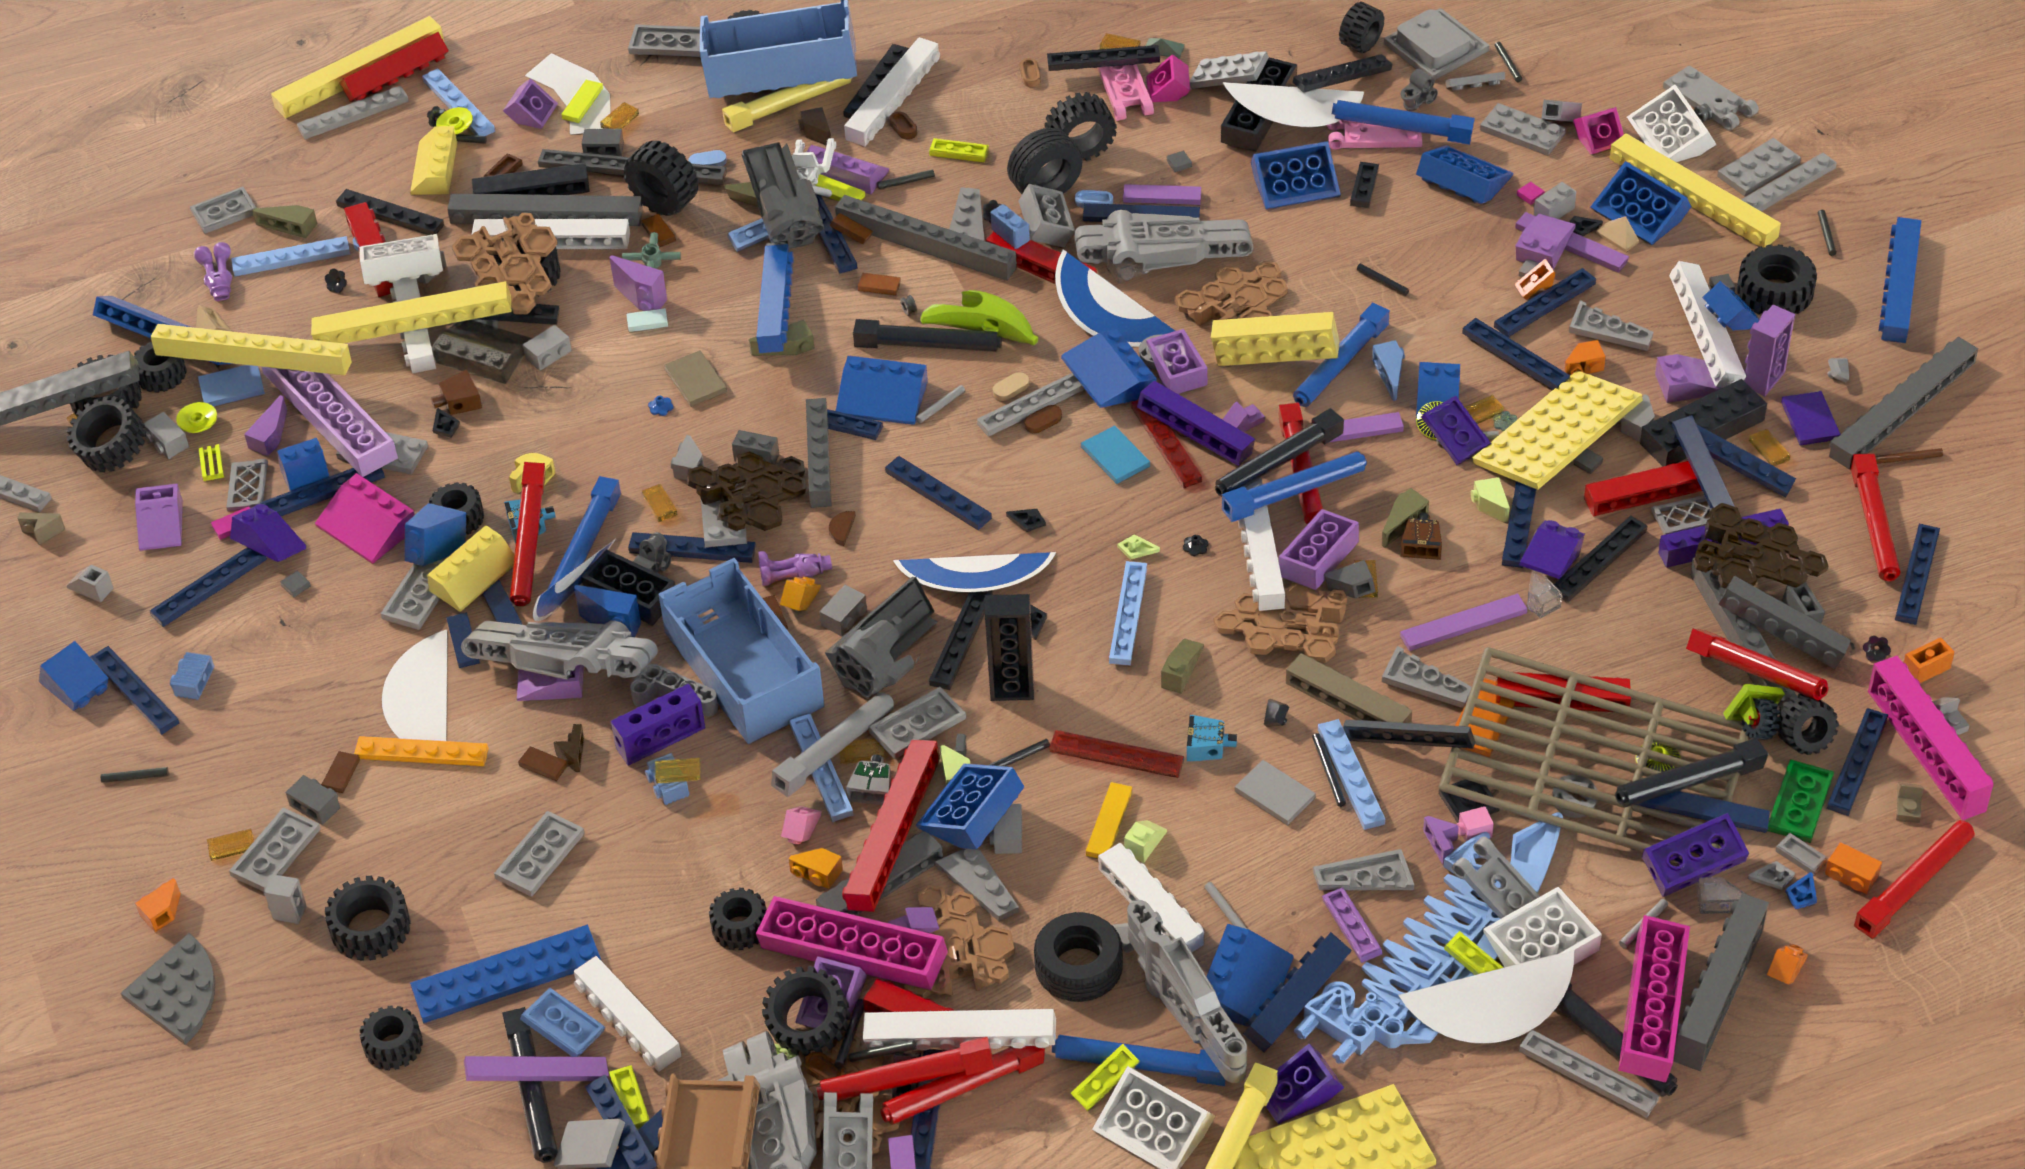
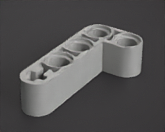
M657 664L647 665L630 685L632 700L637 707L653 701L656 696L662 697L679 687L689 684L702 702L704 716L710 717L718 712L715 690Z

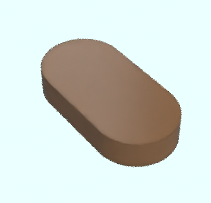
M1032 58L1021 60L1019 70L1022 83L1027 87L1038 86L1041 83V75L1037 61Z

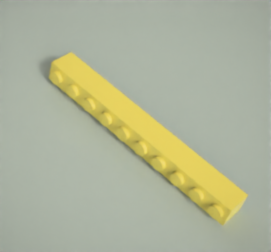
M428 16L271 93L274 107L285 119L343 91L339 83L343 78L436 32H439L443 39L441 26Z
M1624 134L1611 144L1610 159L1621 166L1625 161L1686 196L1692 208L1757 246L1764 248L1779 237L1780 222L1632 136Z
M505 281L312 318L311 335L313 340L344 344L512 312L511 294Z
M158 324L151 335L155 355L336 375H346L352 363L348 344L165 324Z

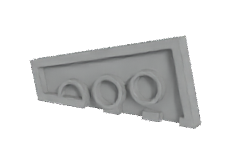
M961 187L949 229L984 241L980 189Z
M1580 300L1570 324L1569 333L1648 351L1653 338V331L1632 322H1622L1620 317L1606 315L1602 313V309L1597 307L1592 309L1586 306V302Z
M1397 646L1382 675L1383 683L1464 708L1472 688L1449 674H1442L1439 672V668L1422 663L1419 657L1404 653V649Z
M964 848L935 862L938 870L944 871L952 882L958 883L964 889L965 893L973 895L979 901V905L996 920L1001 921L1019 912L1018 905L979 848Z
M1402 849L1313 867V874L1319 890H1337L1342 887L1344 890H1414L1415 886Z

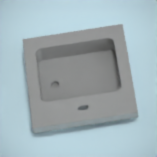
M1441 8L1436 11L1427 10L1399 25L1396 32L1384 38V44L1414 68L1423 70L1435 80L1489 51V44Z

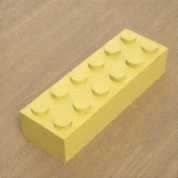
M1333 312L1213 320L1211 340L1218 366L1338 358L1339 337Z

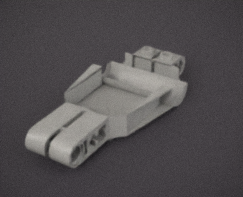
M1117 210L1111 213L1107 220H1102V225H1084L1078 227L1074 232L1077 256L1080 261L1098 264L1107 262L1108 259H1113L1114 264H1120L1123 259L1131 257L1135 260V263H1143V271L1196 264L1204 258L1244 257L1250 255L1254 249L1248 223L1240 219L1200 221L1199 218H1192L1190 216L1131 214L1126 210Z
M484 621L461 643L462 652L467 657L509 662L517 669L566 680L571 676L569 675L570 670L574 671L577 665H584L590 673H597L600 669H607L608 677L610 675H619L622 678L635 677L654 659L658 652L657 646L653 641L632 637L628 628L618 621H609L605 624L528 622L527 625Z
M1132 901L1127 908L1128 940L1140 956L1138 963L1145 971L1147 991L1151 995L1160 998L1194 1043L1201 1044L1225 1080L1231 1083L1241 1082L1246 1077V1041L1220 1006L1215 990L1183 938L1179 937L1171 941L1167 935H1162L1161 925L1163 921L1157 911L1154 912L1146 901Z
M768 1031L747 1039V1045L742 1041L724 1049L723 1056L728 1075L718 1081H744L745 1075L755 1076L760 1084L748 1169H809L817 1154L813 1093L808 1088L806 1079L802 1074L800 1057L796 1056L788 1060L783 1052L777 1054L774 1041Z

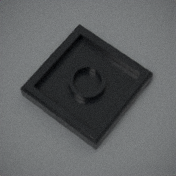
M1466 779L1451 784L1494 797L1488 787L1483 784ZM1440 790L1438 792L1457 823H1459V815L1462 812L1486 807L1489 815L1500 811L1499 808Z

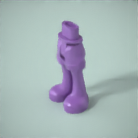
M219 242L214 246L213 252L218 272L214 271L210 249L205 246L196 248L194 258L205 267L204 284L209 288L211 296L214 297L215 301L229 299L232 274L226 269V261L231 254L230 246L224 242Z
M758 551L763 586H769L776 581L792 577H812L816 574H823L824 570H832L830 555L821 556L818 553L817 557L816 554H795V557L786 560L772 561L768 558L765 551Z

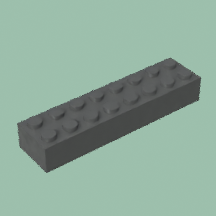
M1744 893L1741 894L1739 901L1734 900L1730 910L1732 915L1730 918H1726L1722 928L1724 932L1722 936L1718 935L1714 946L1716 950L1714 953L1711 952L1708 957L1707 970L1702 971L1698 981L1700 985L1698 988H1694L1690 1001L1692 1003L1690 1006H1686L1682 1016L1684 1021L1677 1026L1674 1062L1701 1072L1762 935L1769 902Z

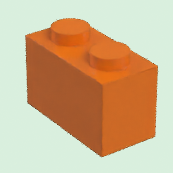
M1940 637L1905 654L1903 663L1908 666L1912 676L1922 683L1951 669L1955 651Z
M1840 842L1828 859L1825 875L1852 887L1856 891L1868 894L1879 877L1882 862Z

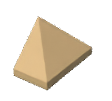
M1626 216L1609 221L1596 231L1597 235L1624 252L1629 251L1639 243V239Z
M201 305L198 306L196 328L232 332L215 309Z

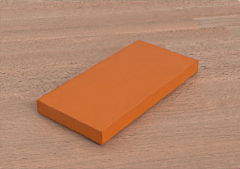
M1487 678L1483 680V682L1495 685L1496 682ZM1480 690L1477 699L1514 709V700L1501 697L1500 703H1496L1495 694ZM1464 706V708H1463V710H1462V712H1461V714H1460V716H1459V718H1458V720H1457L1455 726H1459L1460 721H1461V718H1462V715H1463V712H1464V709H1465V706ZM1474 707L1472 716L1506 725L1509 719L1507 716ZM1471 724L1468 725V727H1471L1473 735L1497 742L1501 736V733ZM1476 744L1473 749L1463 748L1490 757L1493 752L1492 749Z

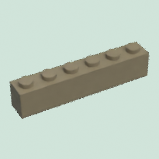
M1300 653L1286 669V684L1355 720L1412 723V710L1405 705H1401L1389 697L1373 691L1368 686H1364L1352 678L1340 674L1331 667L1317 662L1312 657Z

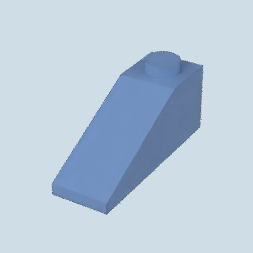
M1396 340L1373 345L1372 361L1393 401L1397 400L1402 360L1405 359L1404 350L1402 347H1399Z

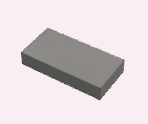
M1791 833L1776 846L1777 853L1806 872H1812L1813 876L1827 863L1828 857Z

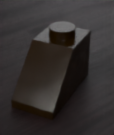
M823 107L800 111L801 119H798L800 131H804L806 138L827 145V140L831 138V133Z

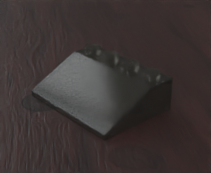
M474 320L457 322L441 333L432 346V351L437 364L460 371L467 370L470 374L506 384L525 356L523 344L532 338Z

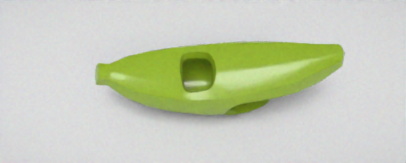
M982 291L961 292V304L963 306L934 304L923 311L920 318L921 324H935L966 330L998 332L999 336L1013 341L1027 343L1032 346L1038 343V336L1033 334L1031 325L1022 312L1006 300Z

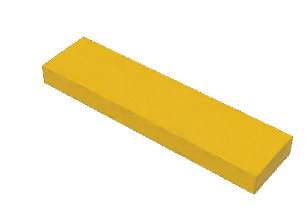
M1110 783L1086 848V856L1098 858L1100 854L1113 847L1132 794V786Z

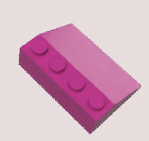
M356 473L340 486L315 522V526L373 564L405 538V524L415 513L414 510Z

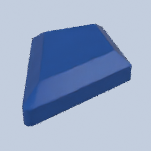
M1812 872L1785 890L1795 910L1817 903Z

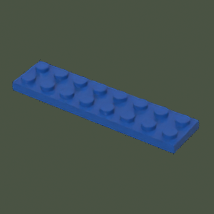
M587 924L410 982L424 1024L572 975L574 970L595 956L600 960L601 958Z

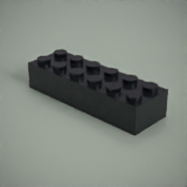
M1269 57L1257 80L1247 81L1246 84L1294 87L1295 84L1292 81L1293 77L1297 75V64ZM1236 100L1221 124V143L1256 152L1274 121L1250 111Z
M1740 379L1642 426L1640 445L1662 467L1676 464L1687 459L1679 440L1674 438L1676 433L1671 425L1673 421L1692 415L1697 425L1726 440L1765 421L1767 403L1743 379Z
M1030 594L985 595L990 701L1034 700Z

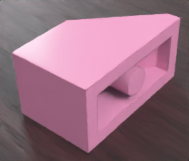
M804 806L787 810L781 837L788 838V842L793 844H801V842L809 840L821 817L822 811Z

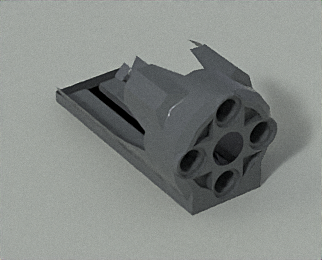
M780 142L743 150L742 158L770 242L774 245L788 244L789 249L813 244L814 237L824 229L811 181L807 179L800 180L788 144L786 143L781 148ZM800 171L803 176L807 177L805 172Z
M912 576L825 652L845 688L855 689L864 697L870 698L872 695L878 694L884 687L896 684L913 669L914 661L911 655L898 661L896 659L938 622L929 617L935 611L917 577Z

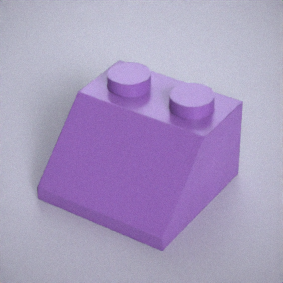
M530 78L518 87L503 112L517 124L541 129L558 103Z

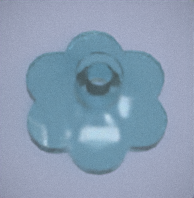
M1504 411L1493 417V426L1496 429L1505 431L1517 421V416Z

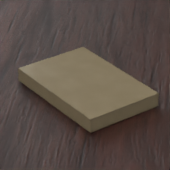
M700 350L664 365L665 371L690 407L727 392L725 384Z

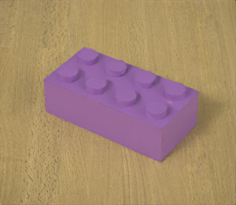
M1772 305L1768 311L1765 310L1759 322H1755L1750 330L1752 336L1747 347L1749 353L1745 359L1747 366L1744 371L1746 374L1744 381L1756 393L1762 396H1766L1785 373L1795 314L1775 305Z
M1321 509L1279 556L1281 577L1317 590L1325 581L1324 574L1333 571L1359 542V522Z

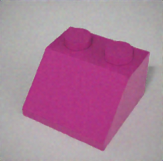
M1173 54L1146 76L1147 92L1152 102L1178 101L1190 91L1189 67Z
M1616 107L1573 120L1578 139L1590 154L1611 149V144L1624 135Z

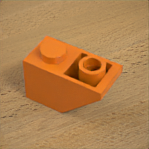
M1599 341L1578 343L1565 361L1564 372L1571 376L1577 370L1586 374L1604 371L1606 356Z
M172 878L168 882L163 883L159 888L135 903L140 917L154 932H157L175 919L181 895L176 880Z
M1795 944L1778 948L1767 975L1788 985L1793 983L1808 954L1803 952L1804 949Z

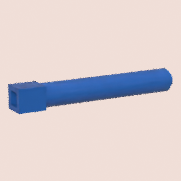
M1342 100L1333 103L1331 113L1335 115V119L1444 136L1448 137L1447 141L1468 145L1471 142L1475 120L1472 117L1452 114L1451 118Z
M1372 303L1360 316V322L1339 343L1338 358L1324 359L1294 391L1293 397L1295 402L1299 403L1300 406L1308 407L1373 337L1377 338L1389 326L1390 310Z
M1356 451L1249 490L1244 486L1222 494V511L1231 522L1252 516L1255 509L1363 472L1367 465L1366 458L1363 454Z
M599 476L591 492V502L548 589L585 562L608 512L614 510L621 495L618 479Z
M1058 1035L1055 1045H1052V1053H1055V1057L1058 1059L1102 1064L1124 1043ZM1124 1044L1140 1061L1133 1069L1197 1078V1083L1225 1086L1226 1080L1205 1050L1200 1049V1054Z

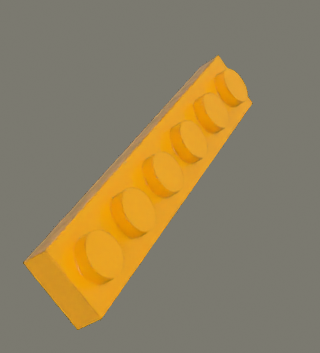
M359 736L354 754L359 755L360 759L485 766L489 748L487 743Z

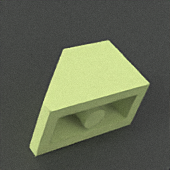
M1499 477L1474 481L1471 499L1473 503L1476 502L1478 510L1502 522H1508L1510 507Z
M942 745L940 746L941 762L947 786L963 764H970V759Z
M1148 820L1135 822L1124 837V847L1133 852L1136 860L1144 863L1167 833V829Z

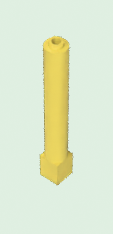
M835 79L831 82L822 81L812 85L801 84L796 87L784 88L746 104L742 101L722 109L725 125L732 132L739 131L753 125L754 120L849 84L851 79Z
M1255 1062L1244 1084V1092L1205 1169H1233L1263 1106H1267L1277 1085L1278 1070Z

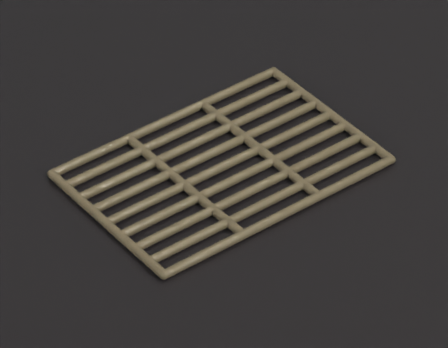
M1487 647L1484 649L1459 726L1468 727L1471 724L1547 747L1543 756L1473 735L1476 745L1542 764L1540 771L1537 773L1461 750V748L1452 747L1439 784V790L1644 852L1645 848L1652 845L1626 838L1627 829L1665 840L1678 834L1630 820L1633 811L1689 828H1694L1704 822L1637 805L1623 807L1617 802L1614 795L1548 776L1550 767L1615 787L1630 782L1553 759L1555 750L1634 773L1632 781L1642 779L1643 776L1648 777L1661 773L1660 771L1646 768L1648 759L1674 767L1692 763L1652 751L1653 742L1707 758L1721 754L1718 751L1657 734L1658 725L1732 747L1735 744L1748 741L1749 736H1746V731H1743L1745 725H1742L1741 721L1726 720L1724 716ZM1493 657L1567 679L1566 688L1490 666V659ZM1485 674L1563 696L1561 704L1483 682ZM1576 683L1630 696L1631 699L1654 705L1653 711L1648 713L1574 691ZM1481 690L1558 714L1556 720L1551 721L1477 698ZM1571 699L1649 722L1647 730L1570 708ZM1474 707L1552 730L1550 739L1472 716ZM1662 709H1669L1740 730V737L1736 739L1662 717ZM1569 716L1643 738V746H1635L1565 725V718ZM1564 733L1639 756L1638 763L1636 765L1559 742L1560 734ZM1457 758L1536 781L1534 790L1455 767ZM1739 773L1718 778V780L1727 782L1725 791L1703 784L1686 789L1732 802ZM1453 775L1531 799L1528 808L1451 785L1449 784L1451 776ZM1546 784L1624 808L1622 817L1542 793ZM1539 802L1618 825L1617 834L1537 811ZM1712 844L1713 847L1719 848V845Z

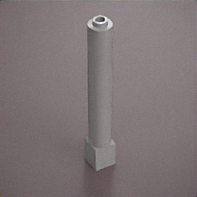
M883 692L878 693L795 759L789 757L772 770L771 786L786 797L792 795L806 784V778L867 731L869 726L894 709L892 697Z

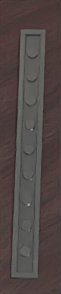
M542 149L538 159V166L553 168L586 163L587 172L625 176V162L629 157ZM692 164L693 170L697 173L696 178H698L699 183L723 185L727 174L726 167Z

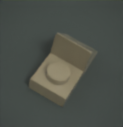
M19 512L17 518L22 532L34 533L39 545L65 529L61 515L58 513Z
M1898 782L1896 820L1920 823L1921 798L1924 790L1922 785Z

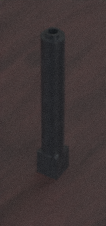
M856 319L853 329L854 347L878 349V345L997 352L998 348L1002 346V336H999L998 332L880 325L879 320Z
M1332 408L1312 418L1309 426L1216 480V493L1222 497L1224 493L1244 486L1247 487L1321 442L1324 445L1343 434L1344 419Z
M1754 738L1735 744L1731 751L1619 785L1615 797L1617 802L1623 807H1629L1738 772L1742 776L1763 769L1768 752L1758 739Z
M1569 983L1564 997L1554 1011L1557 1009L1620 1061L1623 1032L1572 991V984ZM1669 1073L1666 1082L1638 1076L1661 1097L1672 1095L1678 1087L1676 1084L1677 1078Z
M525 1007L502 1012L512 1057H537L530 1026L520 1020L521 1015L526 1011ZM517 1081L534 1158L542 1163H548L557 1156L558 1150L542 1081Z

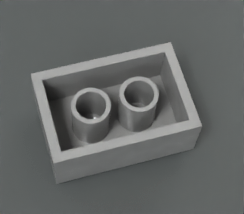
M1028 184L1018 201L1024 220L1030 224V240L1065 248L1075 229L1063 192Z

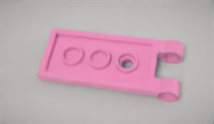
M1137 64L1097 67L1113 107L1116 121L1126 119L1125 107L1141 104L1144 116L1154 114L1152 100L1149 97Z
M1340 120L1327 125L1328 129L1332 131L1344 129V136L1340 132H1333L1328 136L1329 147L1334 150L1340 148L1422 147V134L1419 132Z

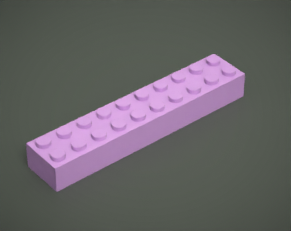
M262 367L263 374L362 477L398 459L393 440L329 374Z

